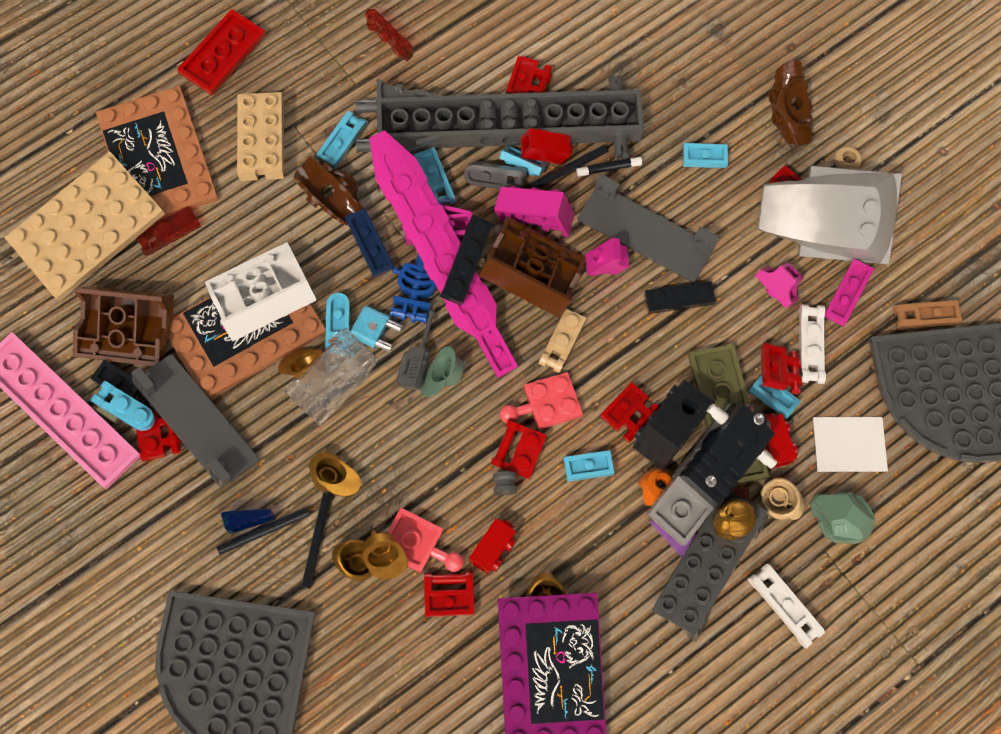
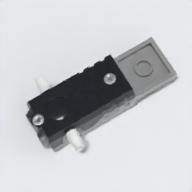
M732 403L728 404L723 411L715 406V404L709 406L707 412L715 419L714 423L671 476L673 478L646 513L681 546H685L710 512L724 502V498L730 494L731 489L737 485L738 480L743 477L756 458L769 468H773L777 463L772 455L768 453V450L765 449L766 445L775 435V432L770 429L771 423L766 420V415L762 412L754 413L751 404Z

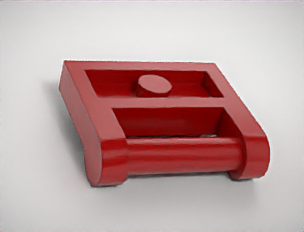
M507 420L505 425L507 429L495 458L492 457L490 464L510 472H515L517 475L530 480L547 435ZM517 431L522 433L509 464L504 462V459Z
M465 571V574L443 575L424 573L425 617L474 615L473 571ZM466 583V590L432 591V585Z

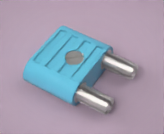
M364 306L350 332V337L374 349L379 347L390 352L393 345L381 340L387 327L401 332L403 325L390 320V316L380 311Z

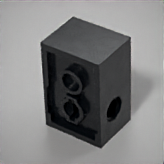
M685 379L679 386L673 385L667 393V397L659 406L660 409L652 413L647 420L646 426H642L634 436L637 441L632 448L662 471L699 427L708 414L707 409L709 406L715 403V401Z

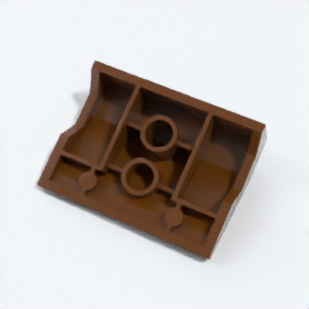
M507 216L485 259L479 276L560 318L572 301L570 295L581 274L586 258Z
M94 286L75 288V293L81 300V317L73 332V357L154 366L162 361L173 320L174 295Z

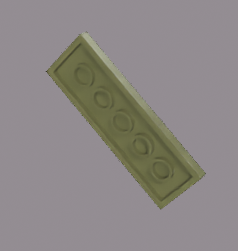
M734 344L689 352L688 359L695 386L715 401V406L723 411L728 404L741 402L744 405L750 404ZM709 412L704 418L707 430L715 421ZM756 458L743 477L738 480L737 485L768 479L770 476L767 465H764Z

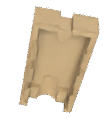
M282 92L237 94V174L240 181L258 180V175H265L267 180L284 179V99Z

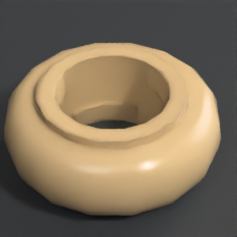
M843 147L835 154L834 161L838 168L857 170L861 166L862 158L858 150L852 147ZM843 156L851 157L854 163H846L843 160Z

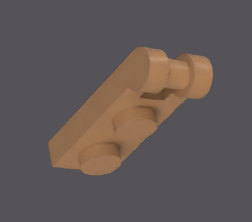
M958 300L901 304L893 307L894 315H897L898 319L896 322L897 330L958 325L962 322ZM912 313L913 319H907L906 314Z

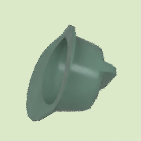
M447 346L441 349L433 363L423 375V385L420 387L422 395L432 397L443 387L456 385L460 381L466 362L456 356L452 347Z

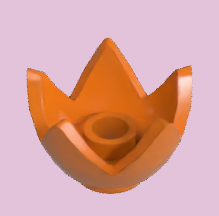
M653 467L640 477L638 483L643 489L645 505L652 506L672 481L673 478L671 476L674 472L668 468L662 471L659 467ZM663 481L665 483V487H658L657 482Z

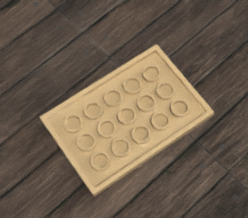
M108 152L4 238L54 298L60 302L164 216L165 213L113 154Z

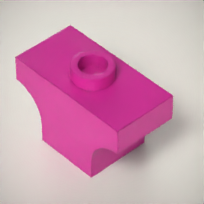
M611 238L585 254L587 275L590 276L599 274L616 275L629 268L627 246L620 245V239Z
M789 262L780 265L777 270L768 266L761 269L755 275L767 288V293L771 297L776 298L785 308L794 305L800 299L797 295V287L804 277Z

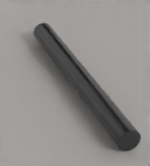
M605 145L594 149L528 184L529 189H539L576 168L606 154L607 148Z
M323 493L301 584V588L311 589L332 499V494Z
M305 507L216 546L219 555L227 553L309 517V511Z

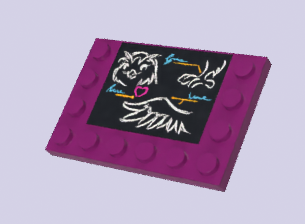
M597 593L497 598L505 734H606Z

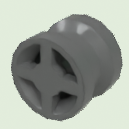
M510 471L494 473L493 480L496 483V486L493 488L494 494H516L517 487L514 484V481L517 479L516 473Z

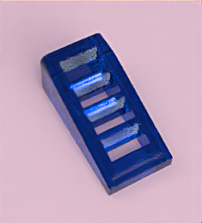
M271 509L221 512L225 530L229 534H234L276 519Z

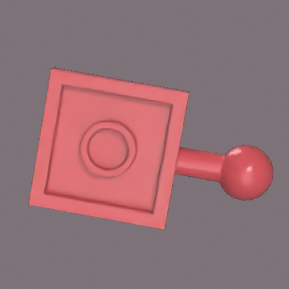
M568 372L525 384L523 389L528 404L518 407L506 405L500 410V418L505 423L507 420L515 422L518 416L532 412L538 430L583 416Z
M400 508L387 533H390L401 545L407 556V567L422 574L430 556L444 562L445 567L451 572H457L463 567L464 560L459 553L452 552L448 554L436 548L444 531L443 528Z

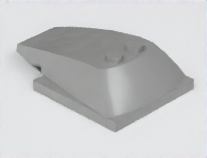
M809 166L808 178L804 180L783 181L763 185L758 230L799 244L798 256L852 261L855 258L861 262L889 264L902 174Z

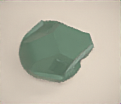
M838 492L836 495L815 494L810 502L811 513L818 518L820 530L833 543H861L868 539L874 529V514L861 495L859 496L851 492Z

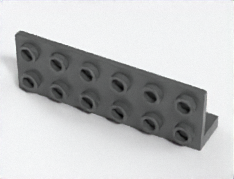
M600 174L596 180L594 192L580 212L577 220L609 238L620 239V244L695 283L720 237L702 227L698 228L695 235L619 195L620 184Z
M173 355L167 356L145 372L140 367L131 372L134 385L221 489L259 461L257 455Z
M730 492L724 498V501L741 499L748 502L754 508L756 514L754 528L742 538L732 541L724 540L717 536L713 529L712 520L717 509L714 508L652 608L654 613L685 630L687 637L697 642L708 623V613L751 540L758 538L768 521L767 510L733 492Z

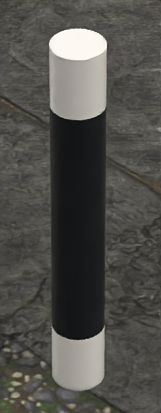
M641 157L576 168L577 177L640 166L642 165Z

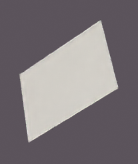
M813 417L818 472H888L882 417Z

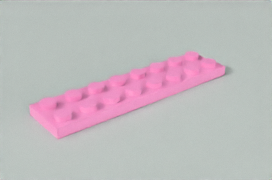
M13 332L0 343V388L107 490L140 458V454Z

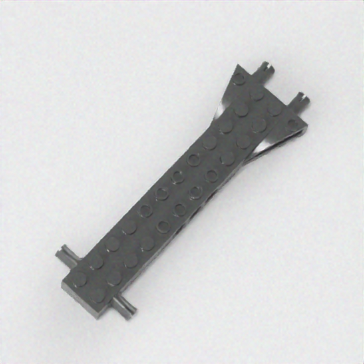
M615 75L609 77L610 90L453 96H442L419 89L412 91L404 89L403 85L396 84V86L377 79V97L375 99H356V114L376 112L377 134L385 130L413 156L418 152L433 147L521 145V137L529 128L570 135V144L614 142L615 158L620 160L622 152L623 160L629 157L627 142L641 141L644 130L640 89L623 90L622 77L617 75L616 83ZM356 138L357 153L371 152L370 139Z

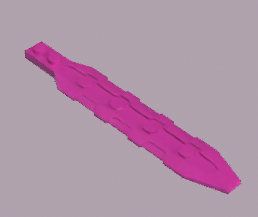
M384 130L369 138L375 179L387 201H390L398 215L408 240L412 241L424 263L423 267L430 280L434 281L441 294L460 241L449 223V217L443 206L439 205L427 183L428 179L417 159ZM475 270L463 304L460 306L444 299L445 307L456 327L476 338L498 379L518 368V365L496 327L497 304L486 284L482 283Z

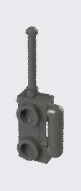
M434 310L428 312L427 324L419 347H410L409 351L403 354L397 382L404 389L420 390V387L423 385V375L429 363L430 351L426 349V341L433 315H435Z

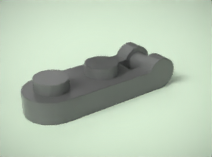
M471 162L464 171V178L469 184L495 189L516 186L525 189V182L523 181L524 177H526L527 169L522 166L511 167ZM509 176L515 177V181H508Z

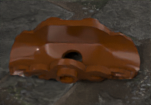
M791 60L782 64L776 70L775 83L768 97L772 105L773 125L782 132L783 138L787 143L803 146L813 141L812 116L810 114L811 99L808 96V86L804 80L805 75L801 61ZM795 97L796 110L792 107V100Z
M309 156L304 164L296 170L294 179L297 180L298 185L308 195L306 200L315 208L319 205L327 214L338 220L341 224L348 226L345 216L363 209L356 199L358 192L357 183L353 176L346 171L333 169L326 162L321 164L319 161L314 160L312 156ZM327 185L334 187V194L331 197H324L323 189Z

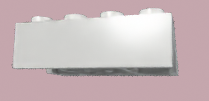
M288 242L205 281L211 299L220 314L221 323L232 341L244 337L316 301Z

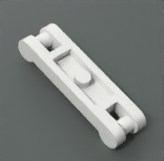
M808 304L800 305L799 359H801L802 367L799 369L803 383L816 381L817 384H824L826 380L824 305H817L816 307H809ZM808 316H815V322L808 321ZM808 367L815 368V372H809Z
M769 564L761 567V571L757 575L753 574L748 578L751 586L761 594L805 649L812 645V640L816 637L820 638L825 634L822 626ZM766 579L773 583L769 588L763 583ZM805 623L810 628L806 633L801 629Z

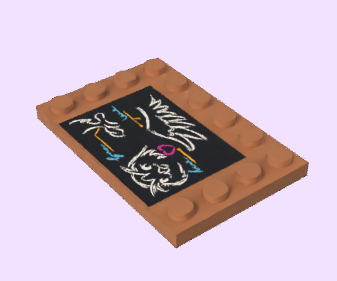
M180 86L96 112L108 152L113 154L164 211L165 215L160 219L218 201Z
M209 297L174 316L168 338L190 377L205 395L211 399L283 359L292 352L326 335V329L309 304L244 337L232 341L221 323L220 314L213 300Z

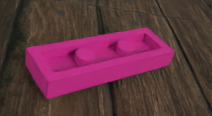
M854 258L826 309L824 317L844 327L874 268Z

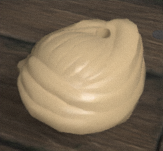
M773 478L762 487L760 502L763 509L768 511V515L779 520H796L802 516L804 512L803 497L799 489L792 482L784 478Z

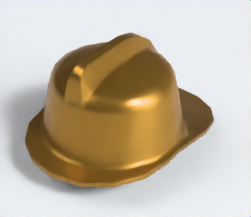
M319 349L296 350L281 360L278 370L282 374L294 376L304 384L313 380H323L325 378L323 372L325 364L321 358L323 352Z
M319 452L310 459L309 469L312 482L320 491L347 497L356 494L360 489L361 480L359 475L335 454Z
M371 531V536L364 544L363 561L371 574L376 578L389 580L398 577L406 570L408 565L407 556L401 545L390 533Z

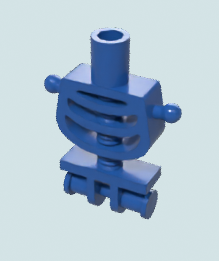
M419 254L417 255L415 265L405 263L401 270L397 267H394L392 270L394 274H399L398 286L400 291L409 296V298L394 296L393 304L402 306L403 309L392 305L390 317H400L402 321H405L406 317H410L412 323L419 321L426 324L428 320L427 312L431 310V304L418 301V299L433 296L436 292V285L433 280H430L425 271L424 263ZM408 308H412L413 312H408ZM418 310L426 311V313H420Z

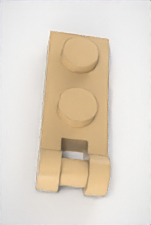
M568 309L564 311L540 358V365L554 368L553 371L560 374L585 324L586 317ZM553 353L560 357L558 360H556L550 356Z

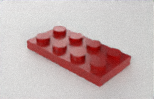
M231 9L177 68V71L181 76L213 96L266 36L265 30Z

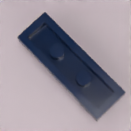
M363 208L345 216V221L373 278L393 270L394 266L366 209Z

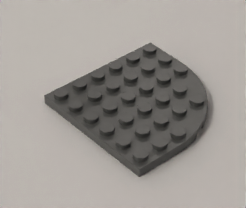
M1001 323L873 336L869 338L881 396L891 416L907 435L926 449L952 460L971 463L1001 461Z
M169 591L157 642L155 668L163 703L177 726L185 734H293L316 613Z

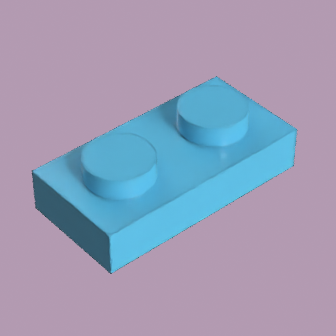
M683 144V167L727 168L728 144Z
M510 145L502 150L499 157L509 166L525 167L527 174L533 176H540L545 171L548 163L522 158L521 150Z
M762 375L749 390V392L779 415L783 414L786 420L801 402L786 389L779 390L762 386Z
M610 450L563 457L567 482L614 475Z

